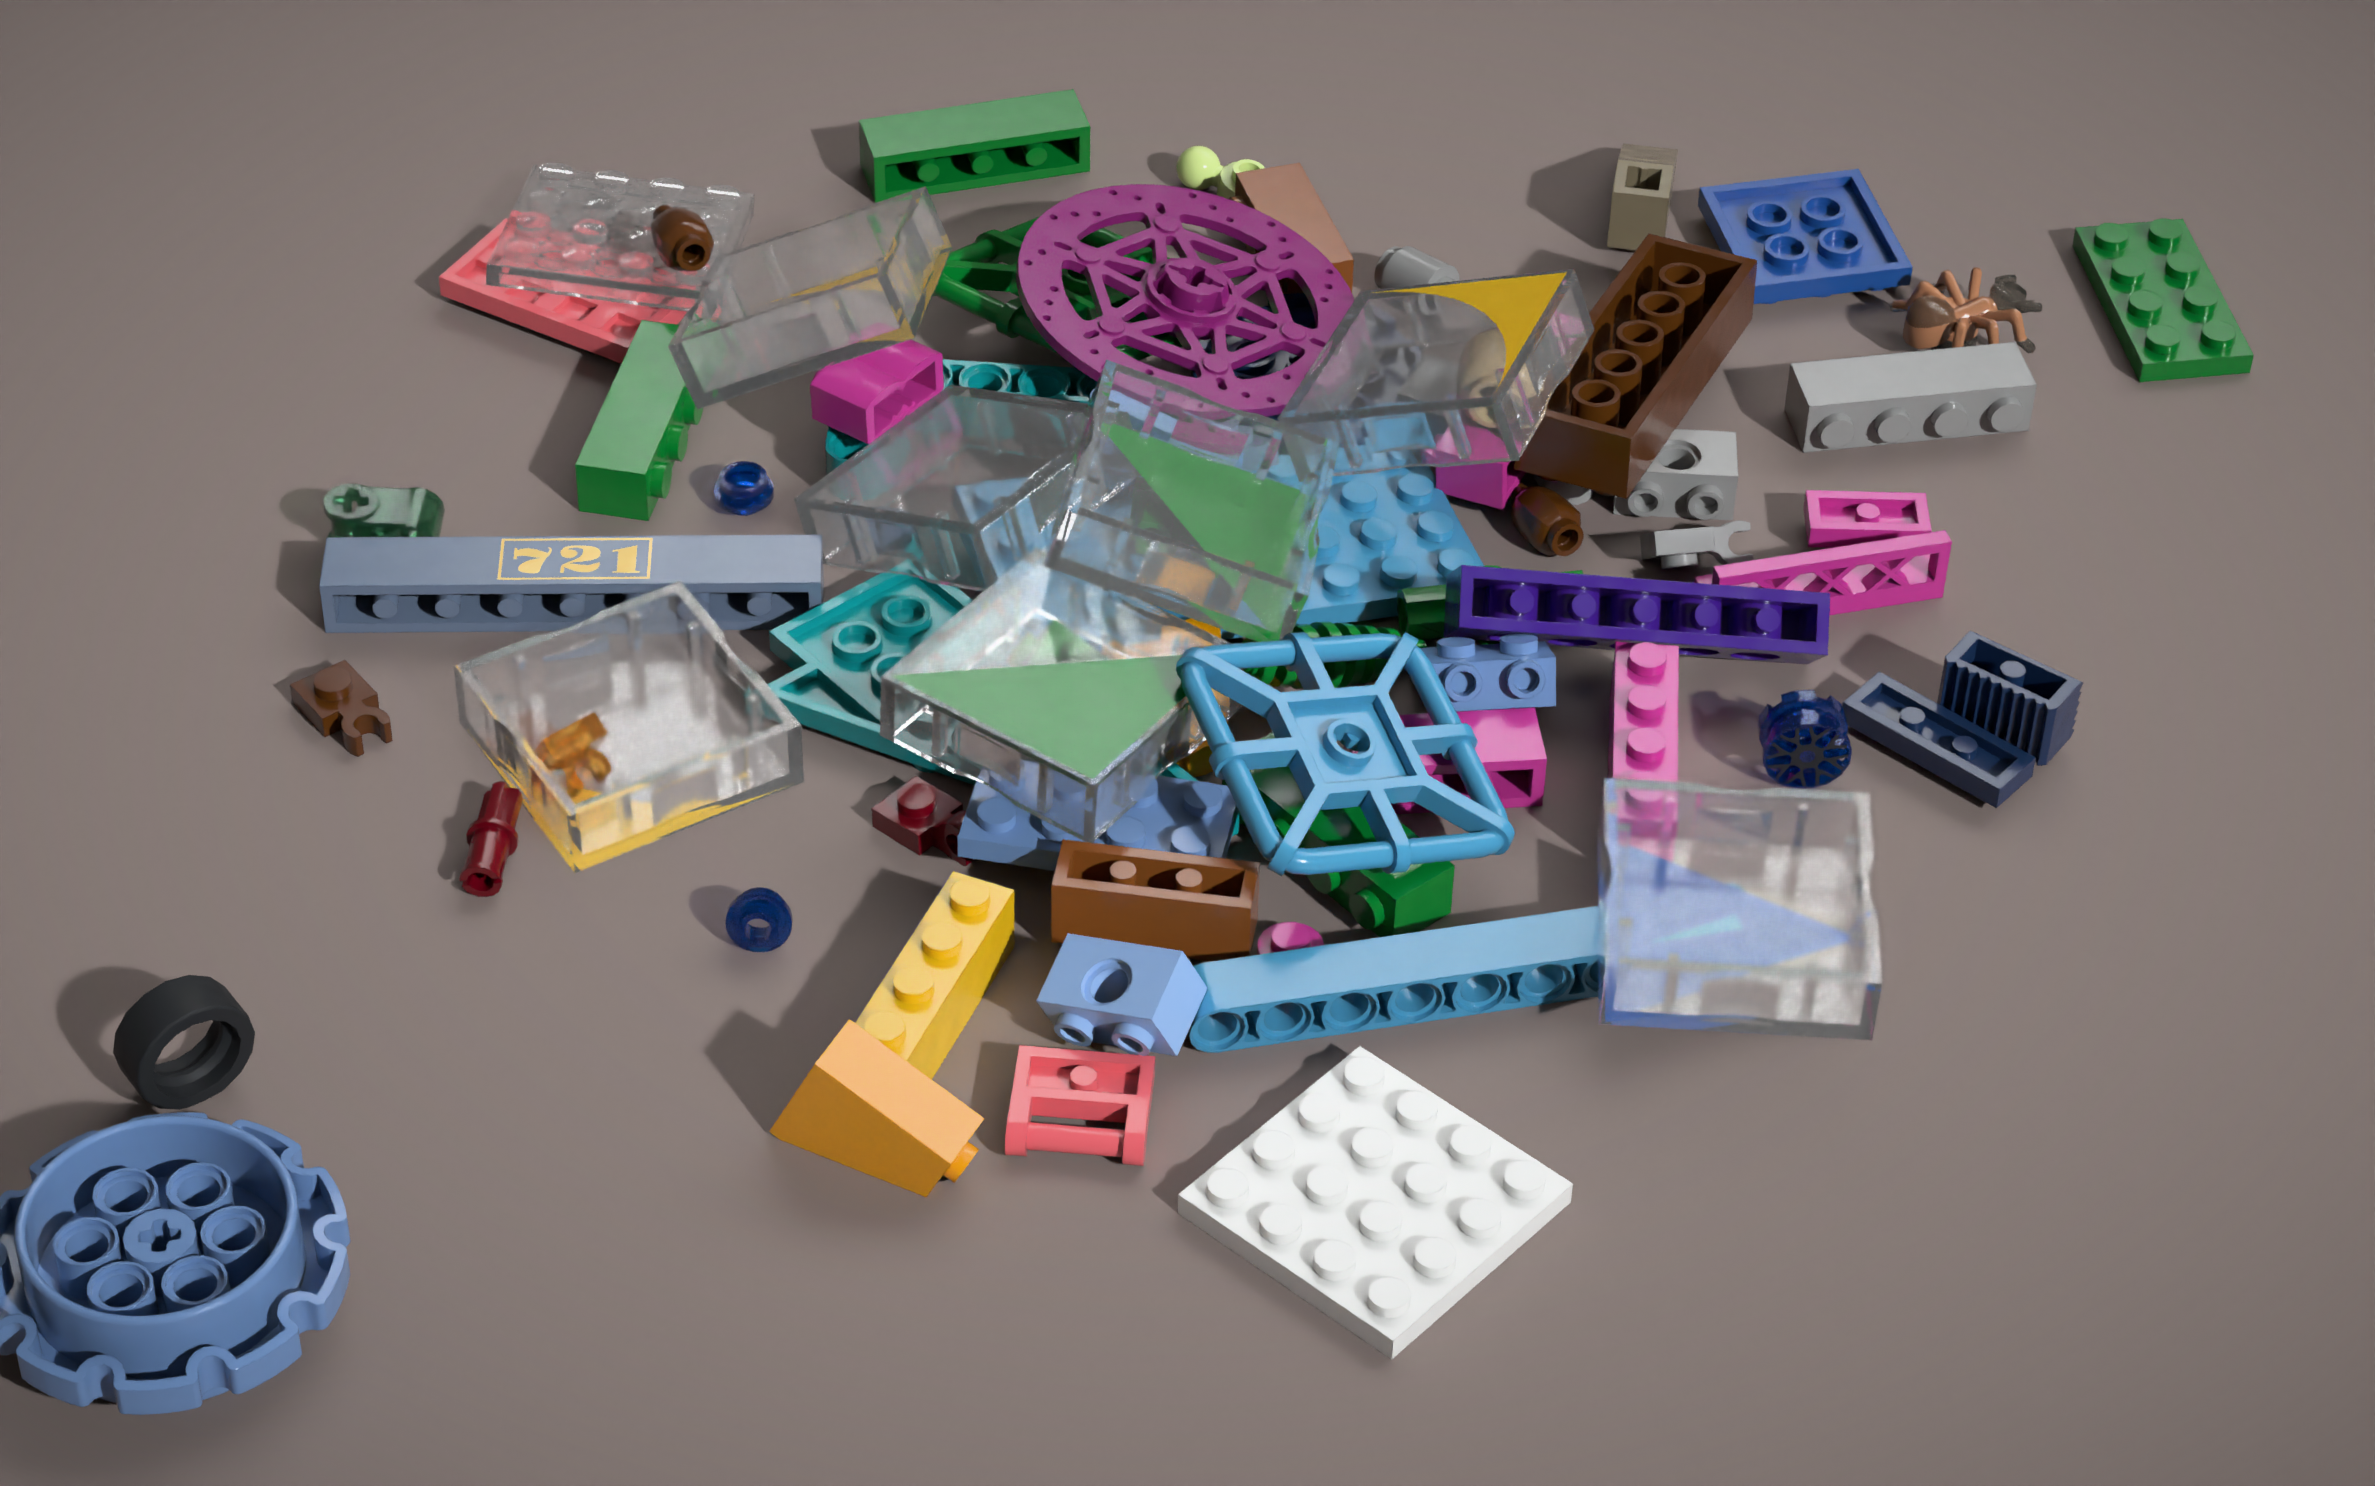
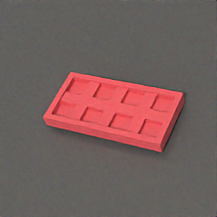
M507 218L439 276L441 296L621 364L641 320L677 325L696 307L695 288Z

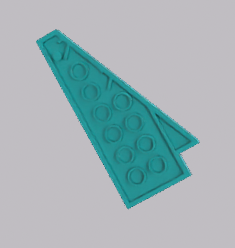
M917 555L769 631L770 650L791 667L793 671L760 688L761 708L768 713L910 762L919 771L926 773L938 772L972 785L976 783L986 750L1054 760L1000 731L988 741L979 734L984 723L891 676L1004 668L1015 652L1005 625ZM1149 741L1131 749V753L1128 755L1118 756L1106 767L1198 781ZM1239 813L1232 837L1239 833Z

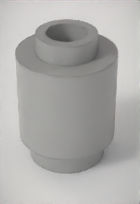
M1391 247L1384 252L1376 265L1374 280L1377 287L1382 289L1383 295L1429 319L1438 318L1445 312L1450 311L1458 301L1435 294L1383 292L1459 284V273L1455 267L1414 247Z

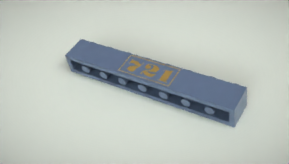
M822 535L326 538L319 589L325 633L773 630L823 603Z

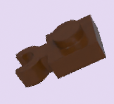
M346 660L290 684L293 704L324 737L341 730L344 747L350 754L356 757L364 754L363 734H376L386 744L393 741L390 717L384 710L379 708L377 692Z

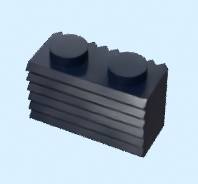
M1969 631L1945 656L1937 703L2036 757L2035 762L2037 766L2047 765L2074 732L2072 728L2076 722L2074 718L2078 712L2076 709L2080 703L2078 699L2082 693L2080 689L2083 682L1973 631Z

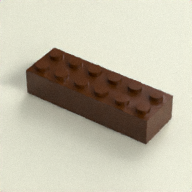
M1648 233L1539 379L1535 392L1528 395L1518 407L1514 469L1535 474L1544 480L1561 481L1591 489L1600 495L1617 496L1627 499L1674 429L1679 425L1752 320L1757 260Z

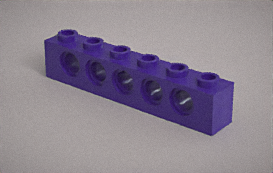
M1461 565L1446 576L1444 637H1465L1473 640L1500 642V637L1504 635L1530 634L1538 637V642L1545 641L1547 645L1615 650L1616 642H1649L1660 645L1679 646V655L1807 665L1828 655L1830 593Z

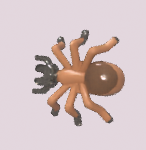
M1974 267L1971 270L1968 283V299L1963 298L1952 272L1945 270L1941 272L1936 284L1921 281L1909 299L1893 301L1890 305V311H1907L1903 338L1907 344L1917 349L1931 348V350L1976 346L1979 328L1986 330L1988 344L1999 343V327L1996 321H2007L2012 325L2015 342L2029 354L2035 351L2036 346L2025 335L2021 313L2041 312L2042 304L2034 303L2035 300H2026L2027 292L2020 285L2015 284L2017 279L2015 275L1996 277L1994 284L1990 288L1989 297H1979L1982 271L1980 268ZM1946 288L1950 297L1943 295Z

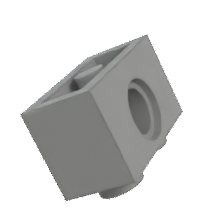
M1674 429L1628 498L1613 496V514L1641 517L1733 520L1738 484L1736 432Z

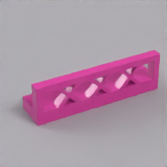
M1946 530L1732 563L1714 566L1713 574L1696 576L1694 583L1830 593L1829 616L1943 597L1952 541Z

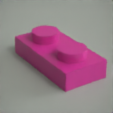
M1806 490L1803 511L1808 547L1834 548L1932 532L1926 493Z

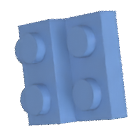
M1509 634L1500 637V643L1475 645V640L1470 638L1449 637L1438 640L1437 647L1421 648L1431 661L1456 712L1556 706V656L1545 641L1538 642V637L1534 635Z

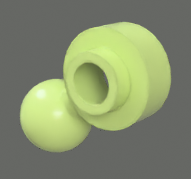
M1193 146L1186 149L1179 156L1176 166L1177 175L1186 187L1193 190H1204L1215 186L1217 187V195L1227 199L1235 196L1236 173L1265 168L1261 163L1250 159H1243L1222 166L1217 155L1211 149L1204 146Z

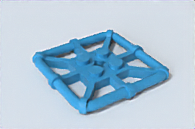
M1305 632L1288 633L1282 640L1221 644L1203 648L1191 647L1186 649L1176 664V672L1181 679L1183 691L1212 751L1209 758L1210 765L1216 777L1226 781L1255 846L1262 856L1270 862L1267 869L1281 877L1285 871L1292 874L1313 875L1382 868L1385 873L1390 874L1406 872L1410 865L1483 858L1489 855L1504 854L1509 849L1515 836L1514 828L1509 822L1506 810L1475 750L1478 743L1471 726L1461 722L1431 661L1424 651L1417 646L1419 639L1406 632L1402 637L1395 634L1374 633L1310 638ZM1389 659L1375 684L1366 686L1334 688L1323 663ZM1285 666L1288 671L1296 672L1304 690L1280 692L1241 669ZM1403 668L1408 672L1434 725L1405 728L1388 694ZM1211 688L1266 718L1275 738L1236 742ZM1337 740H1339L1347 749L1358 751V753L1354 754L1345 751L1336 743ZM1441 753L1446 760H1452L1470 798L1429 776L1419 755ZM1277 767L1290 768L1305 803L1284 839L1277 831L1249 770ZM1415 802L1468 833L1408 839L1391 804ZM1361 807L1377 841L1317 848H1298L1320 810Z

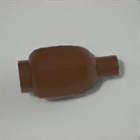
M668 205L659 206L654 211L651 235L655 249L664 264L678 271L690 272L702 269L708 263L715 245L703 219L691 210L678 207L672 208Z
M1520 481L1508 500L1512 505L1511 516L1513 524L1518 532L1536 550L1549 557L1573 554L1581 546L1584 537L1581 528L1580 512L1555 491L1542 486L1527 487Z

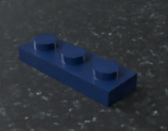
M1880 671L1842 703L1841 722L1995 808L1999 807L2033 776L2036 757Z

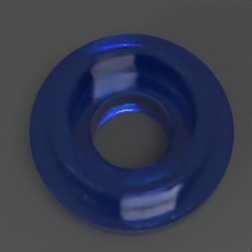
M749 461L734 462L725 466L720 471L719 478L713 488L716 504L723 510L740 516L752 515L769 506L774 498V485L767 476L766 470L761 465Z
M756 887L746 890L731 902L727 910L725 924L728 935L739 947L752 952H768L786 942L792 930L793 917L789 905L777 892L768 888ZM753 919H762L768 922L770 926L759 928L748 924V922Z

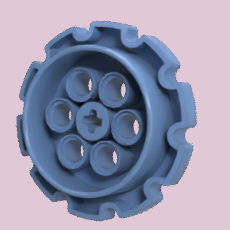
M177 1112L135 1117L127 1122L116 1124L100 1131L92 1130L63 1143L34 1162L29 1167L32 1183L28 1188L8 1190L0 1196V1355L16 1353L23 1380L49 1396L79 1407L88 1406L93 1400L99 1398L117 1403L121 1414H164L198 1408L202 1405V1400L231 1391L233 1394H242L273 1378L301 1357L302 1349L299 1334L307 1330L326 1329L335 1317L348 1287L350 1268L346 1247L350 1244L351 1240L345 1204L333 1178L323 1167L304 1168L302 1149L298 1143L271 1128L248 1120L240 1119L230 1125L208 1119L205 1113Z

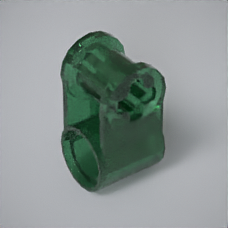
M348 483L332 488L323 499L324 513L331 520L332 529L327 538L350 536L440 537L445 513L444 504L435 493L428 489L419 487H373ZM352 501H356L358 505L355 512H352Z

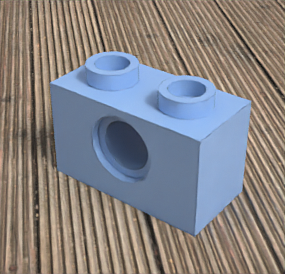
M1067 933L1036 1002L1054 1025L1055 1033L1071 1044L1085 1047L1094 1042L1117 1046L1121 1050L1135 1055L1146 1056L1149 1052L1178 1056L1208 988L1183 951Z

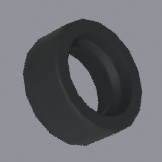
M186 975L165 981L148 991L125 1013L115 1032L113 1054L120 1070L144 1100L160 1109L180 1110L194 1106L222 1092L242 1072L253 1051L255 1031L249 1016L225 986L208 976ZM210 1020L213 1021L205 1037L192 1050L175 1060L155 1064L163 1048L177 1034L192 1025Z

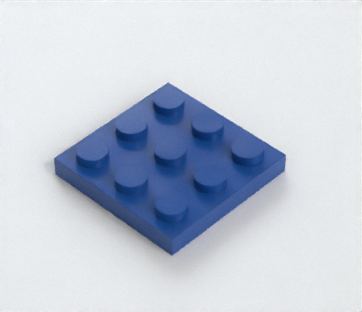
M1859 169L1700 187L1698 207L1720 251L1757 260L1754 304H1773L1784 300L1828 297L1833 294L1866 290L1880 291L1885 288L1910 285L1913 266Z

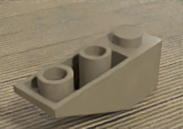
M1623 143L1617 161L1612 191L1607 247L1635 252L1648 233L1662 237L1666 236L1678 149Z

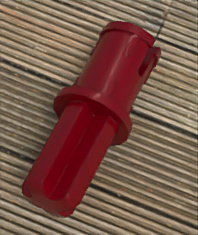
M504 781L493 783L491 790L484 794L478 819L470 824L466 833L469 851L459 879L463 881L462 887L464 890L478 897L494 896L500 891L507 858L515 852L519 842L515 827L523 798L518 788H510Z

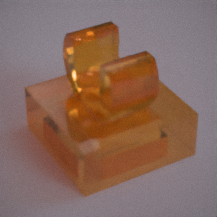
M593 712L542 739L526 764L539 784L558 775L560 789L566 796L573 799L584 788L581 779L576 774L575 768L582 767L588 769L598 784L604 782L610 775L611 765L608 758L597 750L607 736L608 731L596 713Z

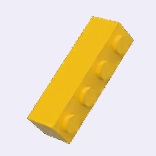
M953 871L855 1023L930 1079H933L1015 947L1014 889Z

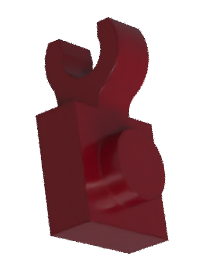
M915 776L871 808L873 827L919 856L934 846L962 866H967L975 860L958 857L957 837L966 810H963V803L921 778Z

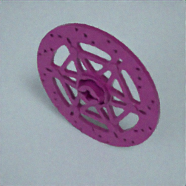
M1154 184L1117 185L1089 190L1069 197L1046 210L1027 231L1020 247L1016 265V284L1019 298L1027 316L1044 340L1060 356L1095 381L1105 386H1112L1162 409L1182 414L1223 419H1250L1291 412L1321 399L1332 391L1345 378L1353 364L1359 346L1361 325L1356 301L1349 286L1333 264L1314 245L1281 222L1258 210L1218 195L1193 189ZM1140 221L1146 226V229L1099 248L1080 242L1081 239L1090 233L1114 224ZM1181 223L1192 224L1223 233L1244 242L1260 252L1257 254L1244 252L1186 230L1182 227ZM1166 245L1173 246L1180 258L1167 259ZM1144 247H1149L1152 249L1153 264L1124 257V255ZM1195 250L1226 263L1212 265L1204 260H1200ZM1062 269H1070L1085 276L1098 314L1097 318L1089 321L1083 320L1076 313L1064 290ZM1123 274L1139 277L1141 281H1135ZM1250 275V277L1238 285H1234L1230 279ZM1291 278L1300 286L1312 308L1315 318V329H1310L1293 322L1278 280ZM1104 284L1126 294L1132 299L1119 308L1112 307ZM1263 290L1267 295L1273 313L1245 299L1256 291ZM1141 312H1144L1148 318L1143 321L1126 323ZM1242 316L1256 324L1238 320L1237 317ZM1167 333L1178 338L1184 349L1151 336ZM1226 334L1256 341V343L1230 352L1227 350ZM1211 339L1212 354L1206 353L1198 340ZM1124 344L1195 371L1197 378L1171 373L1132 358L1115 347ZM1280 350L1300 357L1290 366L1266 376L1239 379L1233 372V370Z

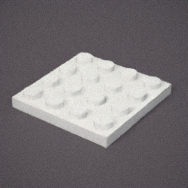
M1359 1046L1178 1194V1214L1392 1360L1569 1205L1572 1198L1573 1183Z

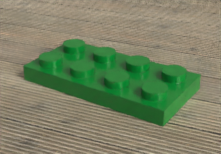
M2160 218L2148 222L2103 223L2098 226L2075 227L2072 246L2139 382L2250 373L2254 354L2183 219Z

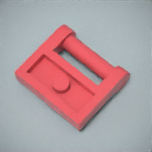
M1019 1045L1006 1125L1005 1155L1026 1157L1028 1150L1122 1157L1123 1165L1144 1166L1155 1078V1056ZM1032 1116L1126 1124L1125 1130L1033 1123L1031 1118Z

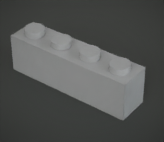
M2016 342L1790 363L1784 410L1803 453L2029 431L2037 384Z

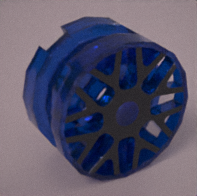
M1795 690L1781 694L1782 701L1774 707L1767 704L1759 715L1758 736L1763 747L1762 762L1767 774L1778 784L1793 789H1812L1829 784L1843 774L1850 764L1852 746L1847 735V718L1842 704L1831 695L1827 699L1817 697L1815 690Z

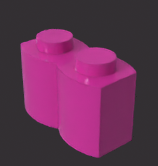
M889 329L876 330L864 339L859 340L853 346L849 356L839 357L816 372L810 384L812 419L866 444L878 443L893 433L906 416L915 415L923 411L941 393L944 388L943 354Z

